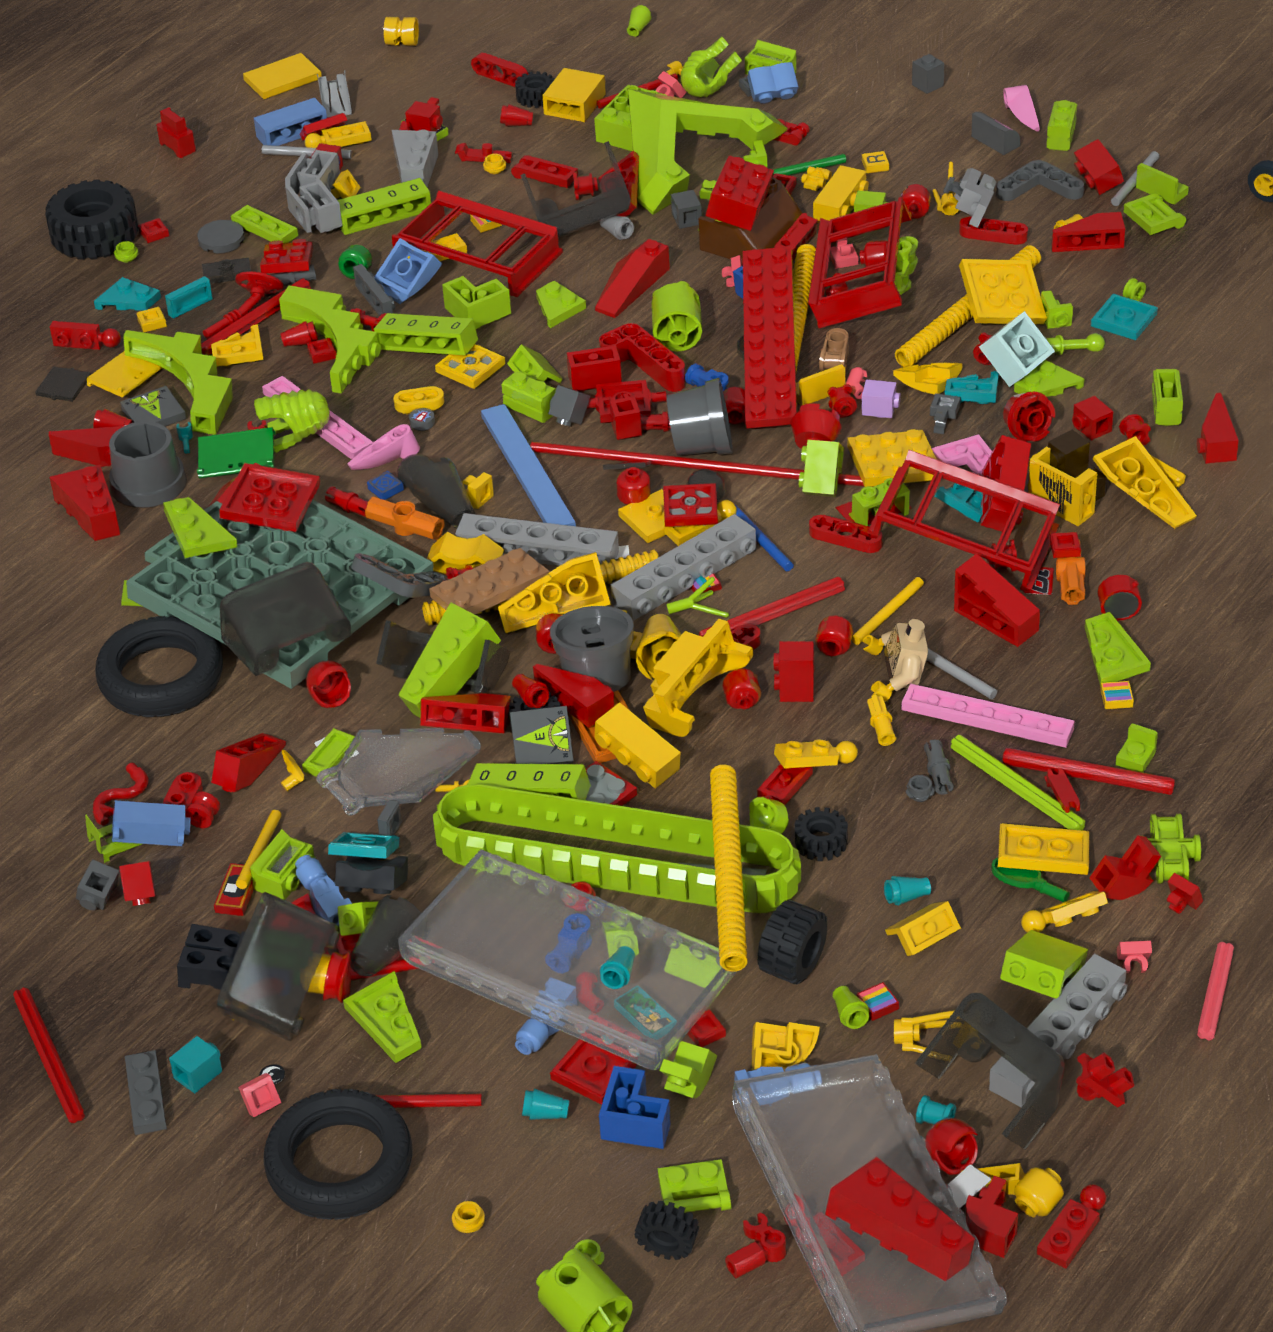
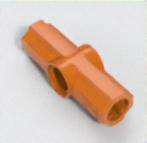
M372 497L368 501L365 510L366 518L394 526L396 534L401 536H409L415 533L438 540L442 536V531L445 527L444 519L416 511L415 505L410 501H400L395 504Z
M1084 557L1056 558L1057 582L1060 581L1061 600L1066 601L1068 605H1077L1081 600L1085 599Z

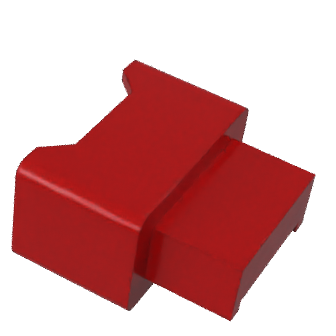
M170 107L161 110V122L156 124L160 145L163 146L165 144L175 152L178 158H183L196 152L193 131L186 127L185 118H181L171 111Z

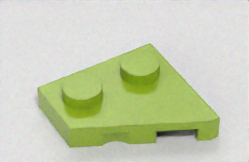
M552 281L536 290L537 301L541 305L542 313L546 316L547 325L550 328L586 309V300L556 281Z
M1045 360L1014 384V392L1020 394L1035 391L1044 394L1046 397L1063 394L1064 388L1075 386L1077 390L1083 388L1084 378Z

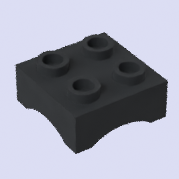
M347 856L346 861L336 862L335 886H344V890L348 892H360L362 888H370L376 894H390L391 890L397 889L407 881L408 857L397 856L391 860L378 861L367 857Z

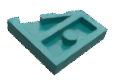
M122 277L95 299L94 305L97 310H103L104 305H116L117 310L133 309L144 311L160 300L161 294L158 289Z
M954 483L953 487L945 489L944 486L939 487L934 497L977 523L980 521L982 516V492Z

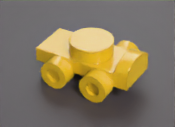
M810 166L807 174L802 175L801 182L804 183V188L817 191L819 188L825 187L826 180H830L832 177V171Z

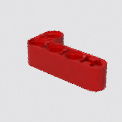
M627 323L600 336V347L616 345L620 363L628 359L631 360L668 391L678 392L685 388V363L641 326Z

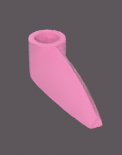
M1021 85L1004 88L1005 107L1010 108L1012 113L1022 123L1039 132V123L1028 86Z
M403 424L384 434L347 464L351 470L374 468L398 458H411L419 452L420 446L410 426Z

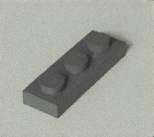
M362 264L354 266L355 285L379 316L384 313L393 314L395 309L394 301L391 296H387L383 286L375 281L372 272H368Z
M156 1050L125 1056L135 1135L167 1129Z

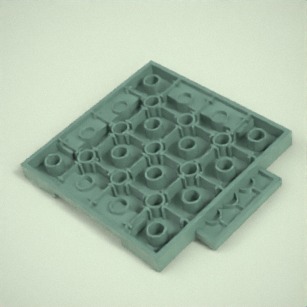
M312 500L296 532L221 519L219 509L222 503L216 501L204 511L237 539V548L185 558L174 532H172L145 552V561L151 564L127 580L126 584L127 596L130 600L161 617L175 616L246 655L249 657V665L292 689L307 677L311 667L318 662L328 661V652L392 602L400 605L409 598L401 596L352 570L351 565L355 554L361 553L374 557L404 574L433 571V562L315 500Z

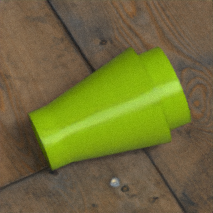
M638 5L631 10L627 33L630 36H638L642 29L651 21V12L646 6Z
M847 986L836 988L833 992V999L835 1000L841 1023L851 1029H858L864 1026L869 1019L867 1004L853 994Z

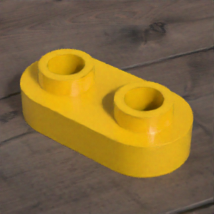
M435 386L402 390L394 395V407L403 414H410L418 408H428L433 411L444 404L443 390Z

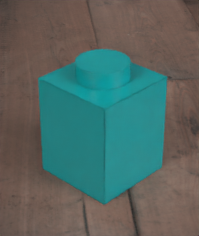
M196 1036L169 1058L173 1078L195 1094L222 1072L220 1051L213 1043H206Z

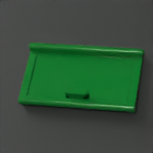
M273 427L198 437L197 473L199 479L237 474L241 471L244 463H257L261 466L275 468L274 436L276 432Z

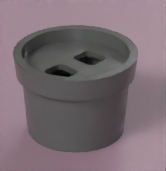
M720 378L705 381V385L667 394L669 422L678 456L717 452L718 455L733 454L728 412Z
M136 422L120 428L112 435L109 442L112 467L109 479L111 494L117 501L132 507H153L174 499L183 491L186 486L187 476L183 463L176 454L171 433L165 426L155 422Z
M588 606L569 611L555 620L550 628V636L554 650L559 655L562 670L595 677L604 685H608L613 692L621 689L629 682L631 678L630 646L633 642L634 623L629 614L609 606Z

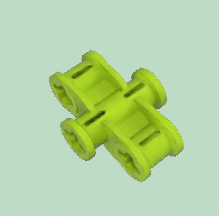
M911 236L899 238L894 283L900 295L910 290L911 280L909 275L914 272L918 264L916 256L918 240Z
M1151 814V838L1147 839L1161 855V858L1155 865L1157 884L1168 881L1174 872L1189 881L1188 859H1194L1195 861H1200L1201 859L1200 835H1194L1193 838H1184L1181 814H1176L1175 817H1157L1156 814Z

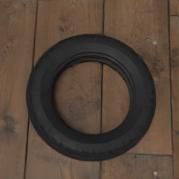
M175 616L150 617L147 620L145 618L135 621L133 624H128L115 632L99 651L95 674L97 684L103 696L117 709L135 716L164 717L170 716L172 713L174 715L186 711V709L188 710L196 706L210 695L220 680L223 657L220 646L215 638ZM178 648L190 652L197 658L196 664L187 674L165 684H137L127 680L122 675L123 668L131 659L152 649Z
M354 1089L322 1091L296 1102L276 1120L265 1143V1173L276 1195L286 1205L301 1214L332 1220V1218H335V1220L347 1219L350 1216L356 1217L381 1206L401 1187L409 1172L412 1161V1139L402 1116L384 1099L371 1093L359 1092V1090ZM354 1125L365 1128L374 1133L383 1144V1150L377 1163L363 1175L345 1182L324 1183L309 1179L300 1173L293 1163L298 1147L306 1138L321 1129L331 1126Z

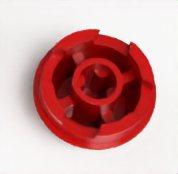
M1035 391L1014 395L1007 401L1003 411L1004 421L1011 434L1016 439L1025 442L1039 441L1047 436L1050 432L1047 429L1051 424L1052 417L1055 418L1053 404L1044 394Z
M816 403L800 406V411L794 414L790 422L795 443L801 449L803 446H807V440L835 442L842 429L838 412L834 409L831 412L820 409V404Z

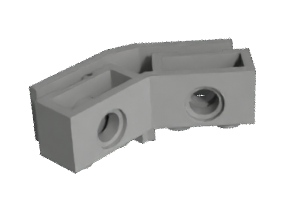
M316 150L312 157L308 158L307 153L303 152L285 178L288 209L307 233L312 232V225H316L320 233L329 232L342 226L339 202L330 192L334 187L333 183L340 174L338 153Z

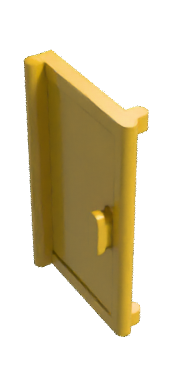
M124 351L87 377V386L95 385L115 395L124 397L161 370L162 367L143 359L126 356Z

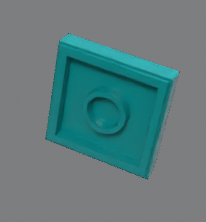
M1112 294L1091 319V327L1137 340L1157 315L1158 307Z
M343 832L328 844V854L386 859L399 848V837Z

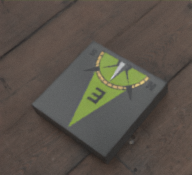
M167 386L120 402L122 411L128 419L133 420V423L147 421L168 426L186 419L185 411Z
M567 706L510 712L516 764L573 763Z

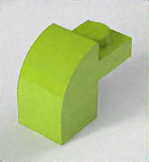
M680 1041L674 1061L663 1059L659 1071L668 1076L664 1089L691 1098L699 1097L710 1079L717 1055L709 1049Z

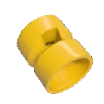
M399 17L385 18L384 41L386 45H399L402 42L403 45L417 46L419 38L417 17H404L403 20H400Z

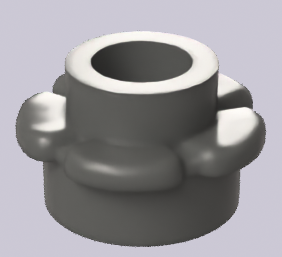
M924 775L913 776L907 784V796L917 802L928 800L929 796H933L935 792L932 781Z

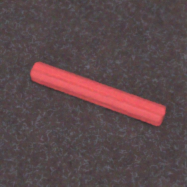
M1222 941L1217 944L1197 1035L1200 1039L1210 1041L1215 1036L1233 957L1234 946L1231 943Z

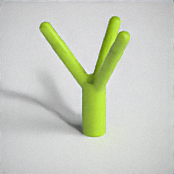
M710 577L690 597L666 604L669 614L692 608L725 618L729 617L728 612L696 604V602L713 595L712 590L705 593L702 592L715 581L714 577Z

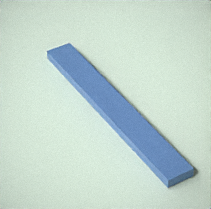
M502 404L481 410L483 421L543 523L576 526L575 520L506 405Z

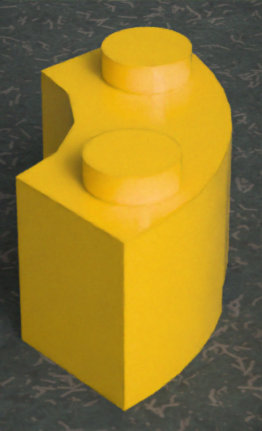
M446 532L432 545L427 559L433 562L434 572L446 575V568L448 567L462 569L470 564L474 569L489 560L502 556L504 549L485 534L476 538L466 539Z

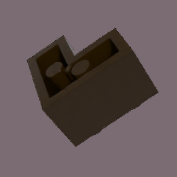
M1072 429L1048 441V447L1051 449L1050 466L1074 478H1077L1088 468L1097 472L1095 501L1105 496L1106 476L1089 463L1090 442Z

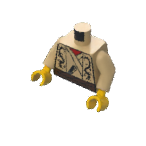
M912 619L909 623H897L892 631L882 634L880 639L872 635L864 637L863 642L869 646L863 650L872 655H879L883 646H885L884 656L889 684L885 685L881 681H876L871 686V691L874 692L872 695L882 696L886 702L891 697L893 690L897 692L902 688H909L910 684L919 685L928 655L924 633L925 625L922 621Z

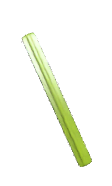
M957 735L951 740V749L1062 826L1070 830H1084L1086 821L1070 809L1069 813H1065L1057 800L962 735Z

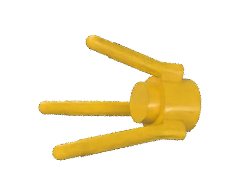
M949 162L948 179L953 177V162ZM933 189L932 192L938 211H942V213L949 216L961 211L955 208L958 203L954 197L956 193L949 191L948 194L944 193L940 198L937 190Z
M960 1009L912 1018L894 1019V1044H902V1051H914L949 1060L950 1054L915 1045L914 1041H920V1029L959 1025V1021L956 1019H943L962 1016L965 1012Z

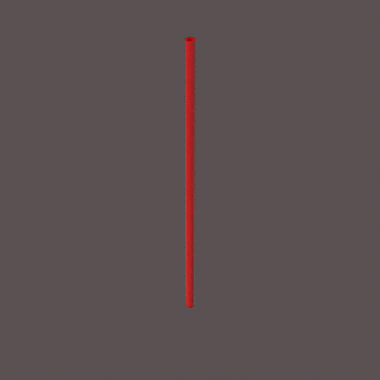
M531 442L530 445L533 452L796 480H799L800 472H804V470L541 442ZM839 474L838 484L864 487L861 477L858 475Z

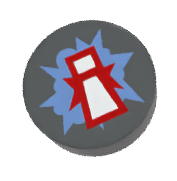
M428 408L413 410L409 414L410 426L418 431L430 429L435 424L433 411Z

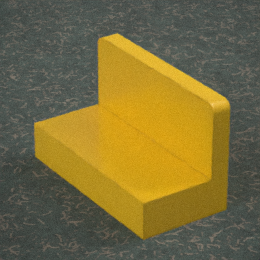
M840 364L800 379L796 383L797 402L801 406L829 397L827 393L829 388L843 387L845 385V367Z
M945 901L926 906L885 929L887 935L897 934L907 956H912L956 932L961 927L949 902Z

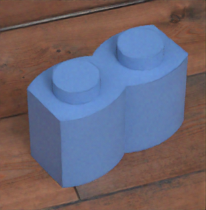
M791 62L780 63L771 67H758L748 72L747 78L753 102L768 103L773 98L789 99L794 94H797L798 83Z

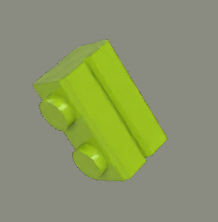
M1067 100L1054 102L1047 128V148L1063 151L1070 150L1076 127L1077 104L1075 102Z
M1156 369L1153 371L1152 400L1155 424L1164 426L1181 424L1183 397L1180 374L1177 369Z
M514 372L501 384L502 394H504L503 404L506 407L542 423H545L553 416L548 413L550 401L555 395L556 388L546 385L543 381H537L528 377L522 372Z

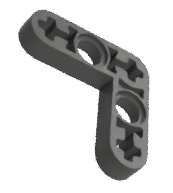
M1042 160L1031 161L1000 180L996 185V196L1003 201L1014 200L1038 184L1072 200L1082 198L1084 195V182L1081 179Z
M361 553L355 554L351 565L352 570L401 596L409 598L429 596V588L449 580L446 575L434 571L404 574L374 557Z

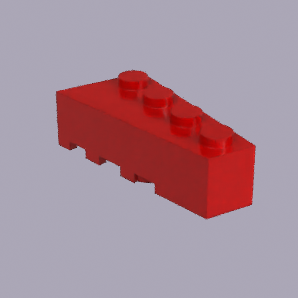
M875 1157L830 1189L825 1212L826 1216L835 1221L837 1218L851 1224L850 1229L860 1235L866 1232L880 1240V1246L889 1251L893 1249L906 1254L909 1262L947 1281L969 1265L975 1238L878 1157Z

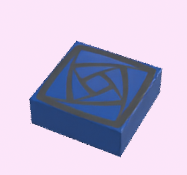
M389 471L367 482L368 490L383 500L404 490L403 482Z

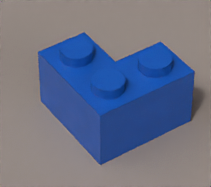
M619 1066L613 1067L599 1112L601 1140L664 1149L671 1125L669 1099L647 1096L645 1070Z

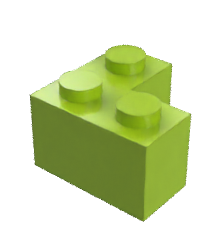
M464 276L442 284L445 309L457 318H473L475 329L511 314L509 289L497 279L475 287Z
M807 440V446L802 447L801 461L805 464V470L800 472L799 488H803L802 492L804 494L837 496L838 476L842 474L844 447L839 442Z

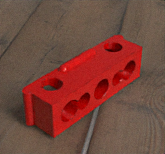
M806 213L801 214L774 248L791 246L793 261L796 258L798 247L807 244L816 234L818 220L807 216Z

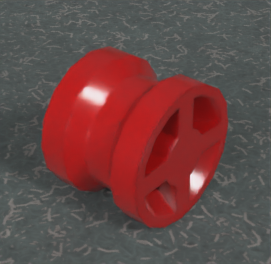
M198 792L194 795L191 801L192 804L187 807L185 817H190V824L197 828H208L213 822V816L220 809V803L212 794Z

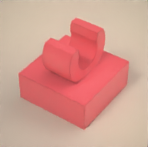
M663 71L658 76L662 83L656 89L658 93L672 97L676 95L679 98H682L687 93L678 80Z
M847 238L837 240V246L830 248L829 256L835 269L858 265V255L853 244H847Z
M740 255L731 258V267L727 266L722 269V277L732 276L726 279L727 287L735 286L733 271L743 266Z
M1151 941L1120 942L1117 946V960H1125L1123 969L1126 970V973L1130 972V962L1132 961L1140 963L1141 973L1146 972L1148 968L1147 959L1152 954Z
M267 1073L238 1087L249 1115L252 1117H256L281 1103L272 1078Z

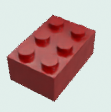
M728 156L711 193L705 216L751 231L768 194L774 170L764 165L745 161L740 157Z

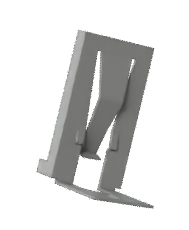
M345 70L344 75H336V80L327 81L326 76L318 77L322 106L326 109L327 118L340 113H345V115L352 114ZM337 88H339L345 111H343ZM328 89H330V94H331V113H330V106H329V91H328Z

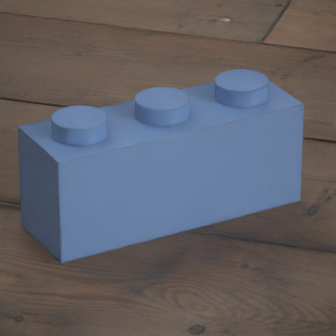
M312 98L254 117L256 137L263 145L279 146L300 139V132L305 125L327 118L326 109L316 98Z

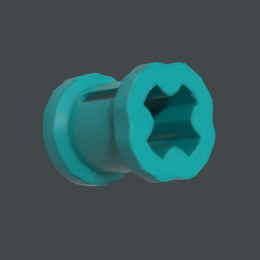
M924 1095L917 1108L916 1122L920 1124L924 1122L935 1124L946 1118H955L956 1105L953 1103L948 1105L932 1101L930 1096Z

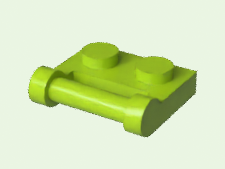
M1157 193L1124 204L1123 212L1150 235L1172 227L1179 229L1186 223V217L1181 213H1176L1163 202V198Z
M722 1159L657 1168L662 1201H664L665 1205L668 1206L669 1202L675 1203V1208L678 1209L680 1206L685 1208L684 1213L720 1208L721 1211L731 1210L730 1194L727 1188Z

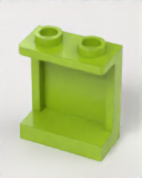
M1030 930L1006 951L1000 978L1003 981L1057 999L1061 995L1065 979L1067 977L1072 979L1085 965L1088 949Z

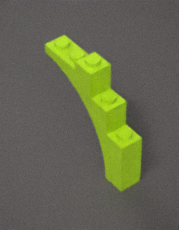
M289 285L280 297L282 319L297 323L313 321L318 333L325 338H331L337 352L336 361L330 370L332 392L342 394L346 386L351 383L356 371L361 368V365L370 366L374 359L379 356L381 344L378 343L377 332L363 330L360 314L346 311L341 294Z
M126 330L123 335L125 355L146 360L173 373L184 383L193 398L190 411L192 431L216 435L233 399L232 378L217 376L216 357L202 355L201 335L176 332L174 337Z

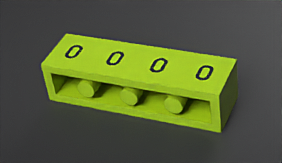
M417 178L337 200L340 205L342 220L340 229L344 235L419 215L431 204L430 191L422 179Z
M387 313L374 328V331L377 332L378 343L381 344V350L466 355L478 341L473 318Z
M477 763L468 784H483L579 800H586L591 787L584 764Z

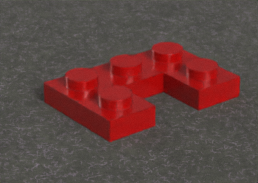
M295 239L292 243H283L280 240L269 242L264 247V258L261 259L260 263L261 273L309 271L313 254L312 241L306 242V239Z

